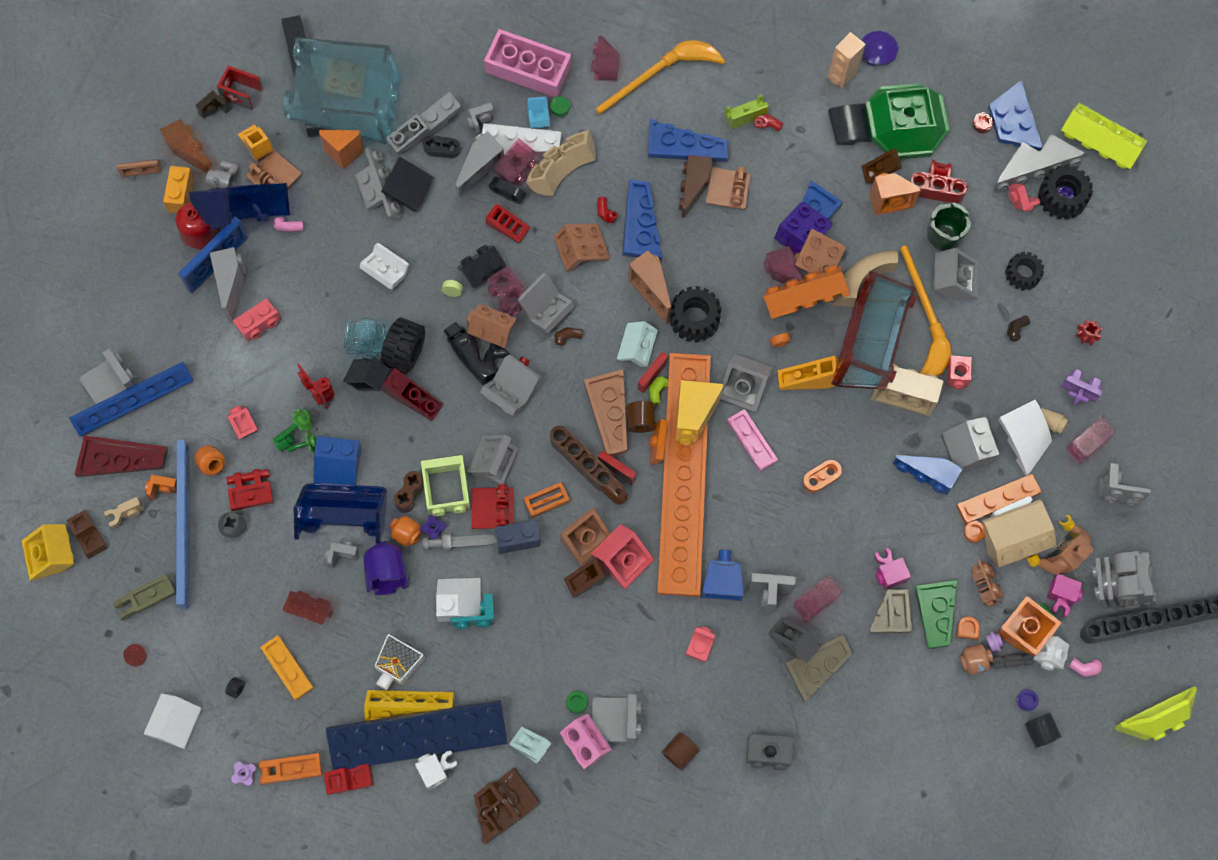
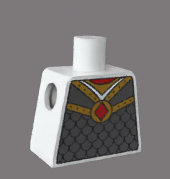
M388 634L375 664L376 670L382 673L376 685L386 691L393 680L403 685L425 660L424 655Z

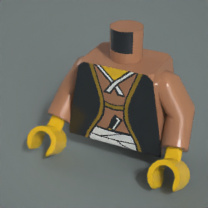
M1065 515L1068 521L1065 523L1059 521L1065 531H1071V533L1045 558L1040 559L1037 553L1031 555L1032 557H1026L1027 562L1031 567L1039 565V568L1054 575L1073 571L1094 550L1091 546L1090 534L1079 525H1076L1070 515Z

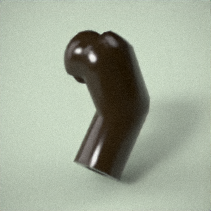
M1022 316L1009 323L1007 336H1009L1012 342L1020 340L1021 336L1019 333L1021 328L1030 324L1028 316Z

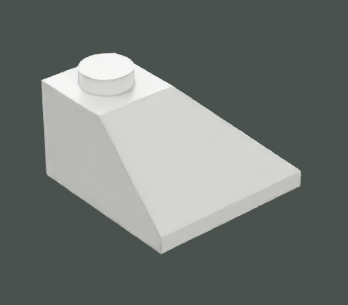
M480 578L438 579L436 593V616L438 622L451 621V618L481 616Z

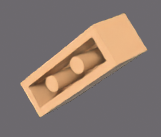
M851 32L835 47L828 73L830 81L841 88L858 73L866 45Z

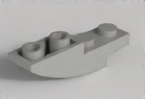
M448 92L420 116L418 114L414 115L386 139L398 154L422 143L426 137L433 136L449 124L448 120L463 108L454 96Z

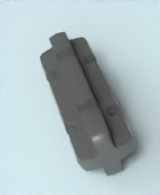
M1029 653L1005 655L1003 658L996 656L993 657V662L991 663L993 669H1001L1003 666L1004 668L1018 667L1023 664L1026 666L1034 663V656Z

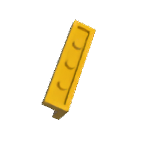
M367 690L364 704L365 721L453 708L454 692ZM371 698H381L382 700L371 701ZM403 699L401 702H395L394 700ZM418 699L426 700L424 702H416ZM439 700H449L448 703L437 702Z

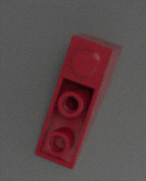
M396 368L390 369L380 389L394 400L431 421L443 405V403Z

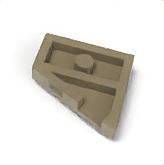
M887 590L870 627L869 634L911 633L909 590Z

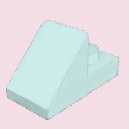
M521 727L509 745L534 763H538L551 743L547 739Z

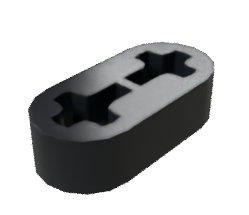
M428 136L423 141L424 152L429 156L455 158L461 152L460 143L454 138ZM431 143H435L433 149H429ZM451 145H454L453 150L449 151L448 148H450Z
M493 177L489 184L490 190L517 204H521L526 196V192L523 189L499 177Z

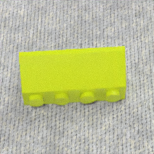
M1081 103L1076 105L1061 129L1067 138L1081 141V145L1085 148H1093L1099 151L1098 154L1100 156L1115 160L1116 164L1124 169H1131L1147 143L1146 139Z

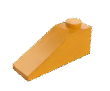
M835 355L778 370L780 390L827 389L846 384L844 366Z

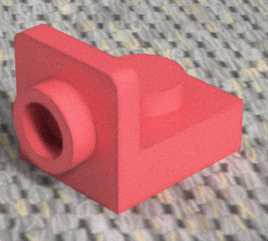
M239 405L229 410L230 414L227 417L239 439L258 430L246 406L242 408Z
M696 627L686 656L706 663L716 636L712 633L713 631L706 627Z

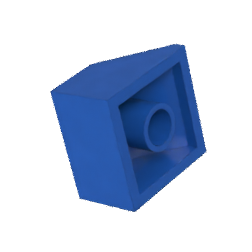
M317 436L314 453L313 482L315 484L355 488L362 451L360 442Z

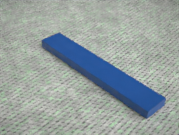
M183 361L69 418L78 435L82 436L194 380Z

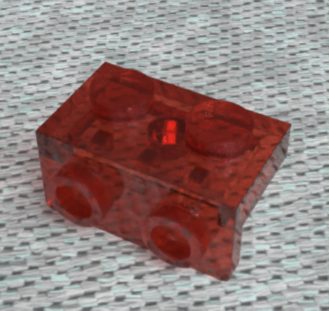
M291 590L283 607V611L320 625L324 624L326 617L331 618L334 611L330 602L325 599L318 598L316 600L305 592L298 591L296 593Z

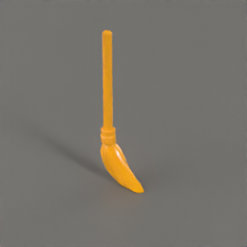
M696 40L681 42L673 50L662 56L658 63L596 108V112L602 114L665 66L669 67L678 60H705L722 64L725 63V60L712 45L706 42Z
M905 245L900 248V251L931 325L929 329L934 340L930 345L925 364L919 374L926 376L935 375L938 377L949 363L952 354L951 344L945 337L946 334L942 324L937 321L908 246Z

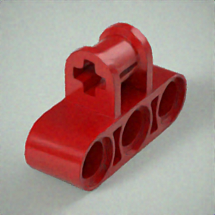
M935 160L931 161L929 173L916 172L909 181L913 184L917 182L922 185L918 186L920 188L918 197L948 203L954 202L958 204L962 202L968 190V185L964 180L950 177L952 163L942 164L937 163ZM934 186L940 187L941 190L935 189Z

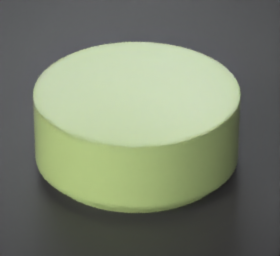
M446 280L443 282L441 290L448 296L458 297L462 293L463 286L457 281Z

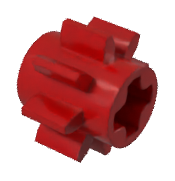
M1086 319L1084 325L1081 323L1078 325L1077 329L1080 331L1076 334V337L1080 338L1081 344L1089 343L1092 346L1095 340H1100L1101 335L1099 333L1103 328H1099L1097 321L1089 322Z

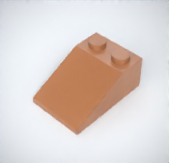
M646 251L629 264L628 281L667 324L670 320L671 304L661 261L655 254L652 255L649 251Z

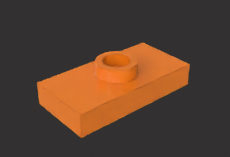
M660 419L655 423V430H653V435H651L649 440V447H651L649 464L657 465L664 460L668 427L667 420Z

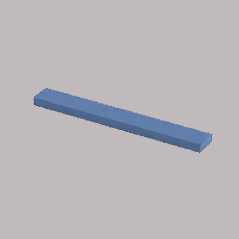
M177 440L176 605L180 609L189 608V446L185 440Z

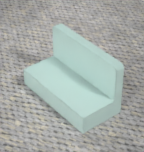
M645 321L628 323L617 359L619 361L631 360L640 367H647L658 330Z

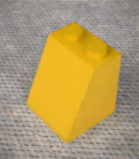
M681 380L675 441H679L680 444L684 445L697 442L720 402L723 384Z

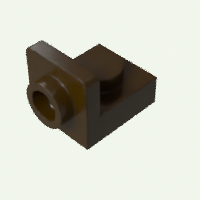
M213 90L195 105L198 114L203 119L208 115H212L218 107L225 113L229 112L226 98L222 94H216Z

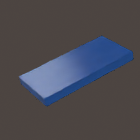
M237 217L233 218L178 273L185 288L190 293H193L214 272L210 256L211 252L232 247L236 250L248 238L241 220Z

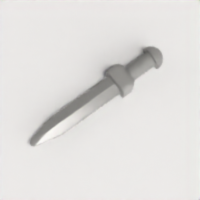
M445 534L442 536V539L428 540V538H424L421 545L425 550L432 547H442L444 551H451V547L490 545L496 543V539L492 535L451 537V534Z

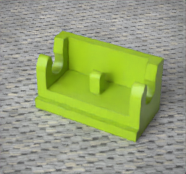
M761 94L757 96L756 100L732 109L730 106L726 107L723 114L730 128L734 129L753 122L758 116L767 114L769 105L767 102L763 103V95Z

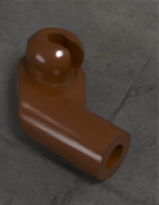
M563 328L556 332L554 336L555 344L563 346L568 338L582 339L583 329Z

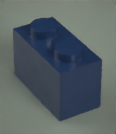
M537 520L495 527L498 554L540 547L541 539Z

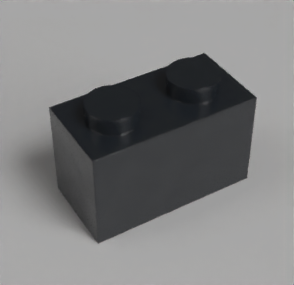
M373 357V359H354L343 381L358 391H380L390 368L384 365L385 362L376 357Z

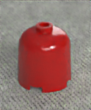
M188 202L181 206L176 213V227L181 240L187 247L190 246L202 250L220 232L219 223L213 212L202 202Z

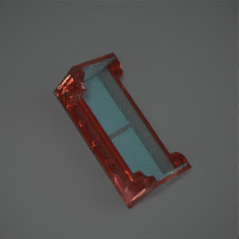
M869 271L853 307L831 382L832 385L845 388L885 390L889 382L893 383L897 371H894L893 362L908 308H913L916 297L913 296L915 287Z

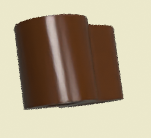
M416 471L408 472L404 476L403 487L394 495L396 508L401 513L412 511L415 505V497L424 489V482L420 473ZM406 498L408 499V503L404 502L403 504H401L400 500L404 501Z

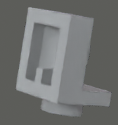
M488 103L469 109L467 122L470 130L474 129L476 135L480 134L478 123H487L494 118L492 104Z

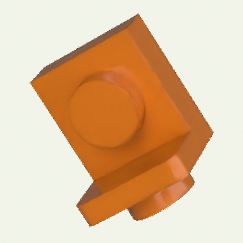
M151 474L150 481L148 480L145 485V493L149 499L155 500L158 489L166 494H171L172 491L177 492V480Z

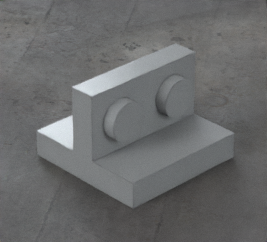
M483 435L467 473L472 476H483L496 485L503 484L518 450L517 447L510 444L512 438L507 435Z
M752 573L748 583V591L763 593L761 594L760 607H764V614H772L776 606L777 594L790 595L795 586V577Z

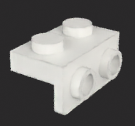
M377 243L374 246L373 253L360 263L359 268L392 290L406 278L409 263Z

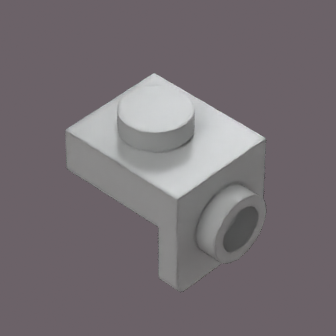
M332 542L331 547L326 550L325 561H327L330 568H334L336 557L357 560L359 555L357 547H354L355 545L350 542H342V544Z

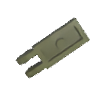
M164 574L127 593L128 595L120 598L113 604L117 609L130 602L132 603L133 607L119 614L120 619L124 620L176 594V591L169 576Z

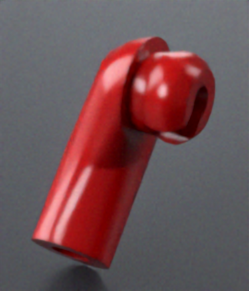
M769 114L758 116L754 120L756 128L772 127L778 132L784 124Z
M597 198L598 216L607 223L615 222L618 214L616 211L613 212V210L607 209V198Z

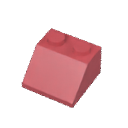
M621 524L591 553L593 557L597 558L601 567L624 589L654 561V558L634 531Z

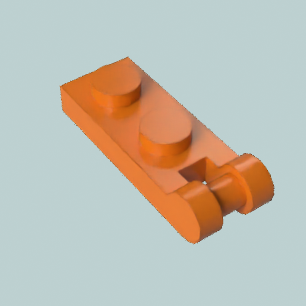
M319 753L258 762L262 773L260 785L322 776ZM276 767V775H271L270 768Z

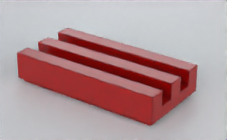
M661 352L638 381V390L643 394L668 363L669 356L666 353Z

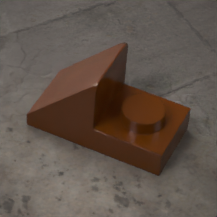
M891 149L862 165L866 184H872L875 177L879 174H893L902 168L898 151L895 149Z
M594 557L564 578V581L572 596L578 597L591 587L602 585L606 575L597 558Z

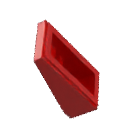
M497 203L485 218L486 225L520 244L530 230L527 224ZM504 218L507 219L504 225H501ZM514 223L512 228L508 230L507 228L510 226V224ZM518 227H520L521 230L518 232L517 235H515L514 232Z

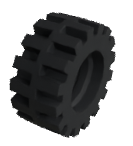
M1021 252L1020 255L1019 253L1015 254L1006 267V280H1010L1009 284L1011 286L1014 284L1017 290L1019 287L1021 291H1025L1026 288L1031 290L1032 287L1037 286L1044 274V265H1041L1042 260H1037L1038 256H1032L1031 252L1027 254ZM1020 265L1029 267L1032 271V276H1021L1017 271V267Z

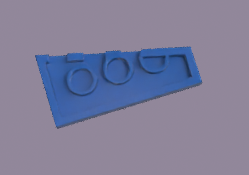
M650 118L648 157L688 159V155L712 157V161H727L728 140L707 134L700 135L693 133V130L679 129L672 124L666 123L665 125Z

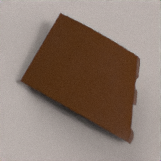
M512 768L497 782H489L474 795L483 844H487L541 804L516 768Z

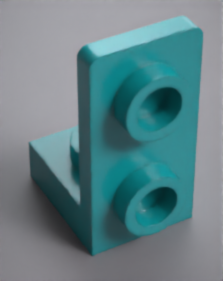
M484 594V601H480L481 614L485 615L451 618V625L453 627L456 626V629H467L469 625L485 628L490 627V624H495L493 594Z

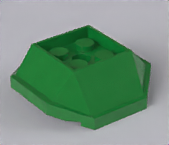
M919 83L880 87L865 103L871 141L884 152L891 149L897 150L899 159L931 156L950 130L943 95Z

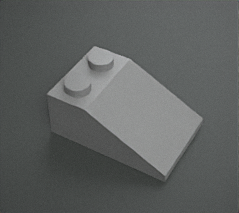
M488 131L485 134L480 133L473 140L474 143L455 184L459 197L504 159V148Z
M234 247L210 253L221 306L229 323H233L245 284L244 274H247L242 256L236 253Z

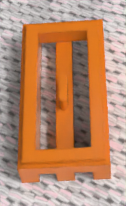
M562 482L523 498L531 518L570 502ZM556 490H561V492L557 494H554L538 502L530 504V501L535 500ZM560 497H564L563 499H560V500H558V501H556V502H553V503H551V504H548V505H546V506H544V507H541V508H539V509H537V510H533L534 508H537V507H539V506H541V505H544V504H546V503H548V502H551V501H553V500H556V499H558V498H560Z

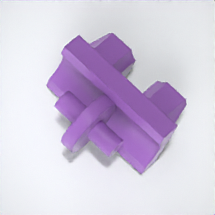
M1074 369L1063 381L1061 387L1069 390L1068 395L1074 398L1072 404L1077 405L1079 401L1087 404L1088 400L1096 402L1098 397L1101 396L1103 391L1100 389L1102 380L1091 377L1087 384L1081 381L1084 373Z

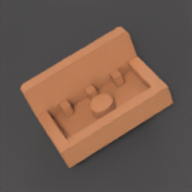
M478 304L471 315L467 333L505 348L516 318L494 310L489 306Z

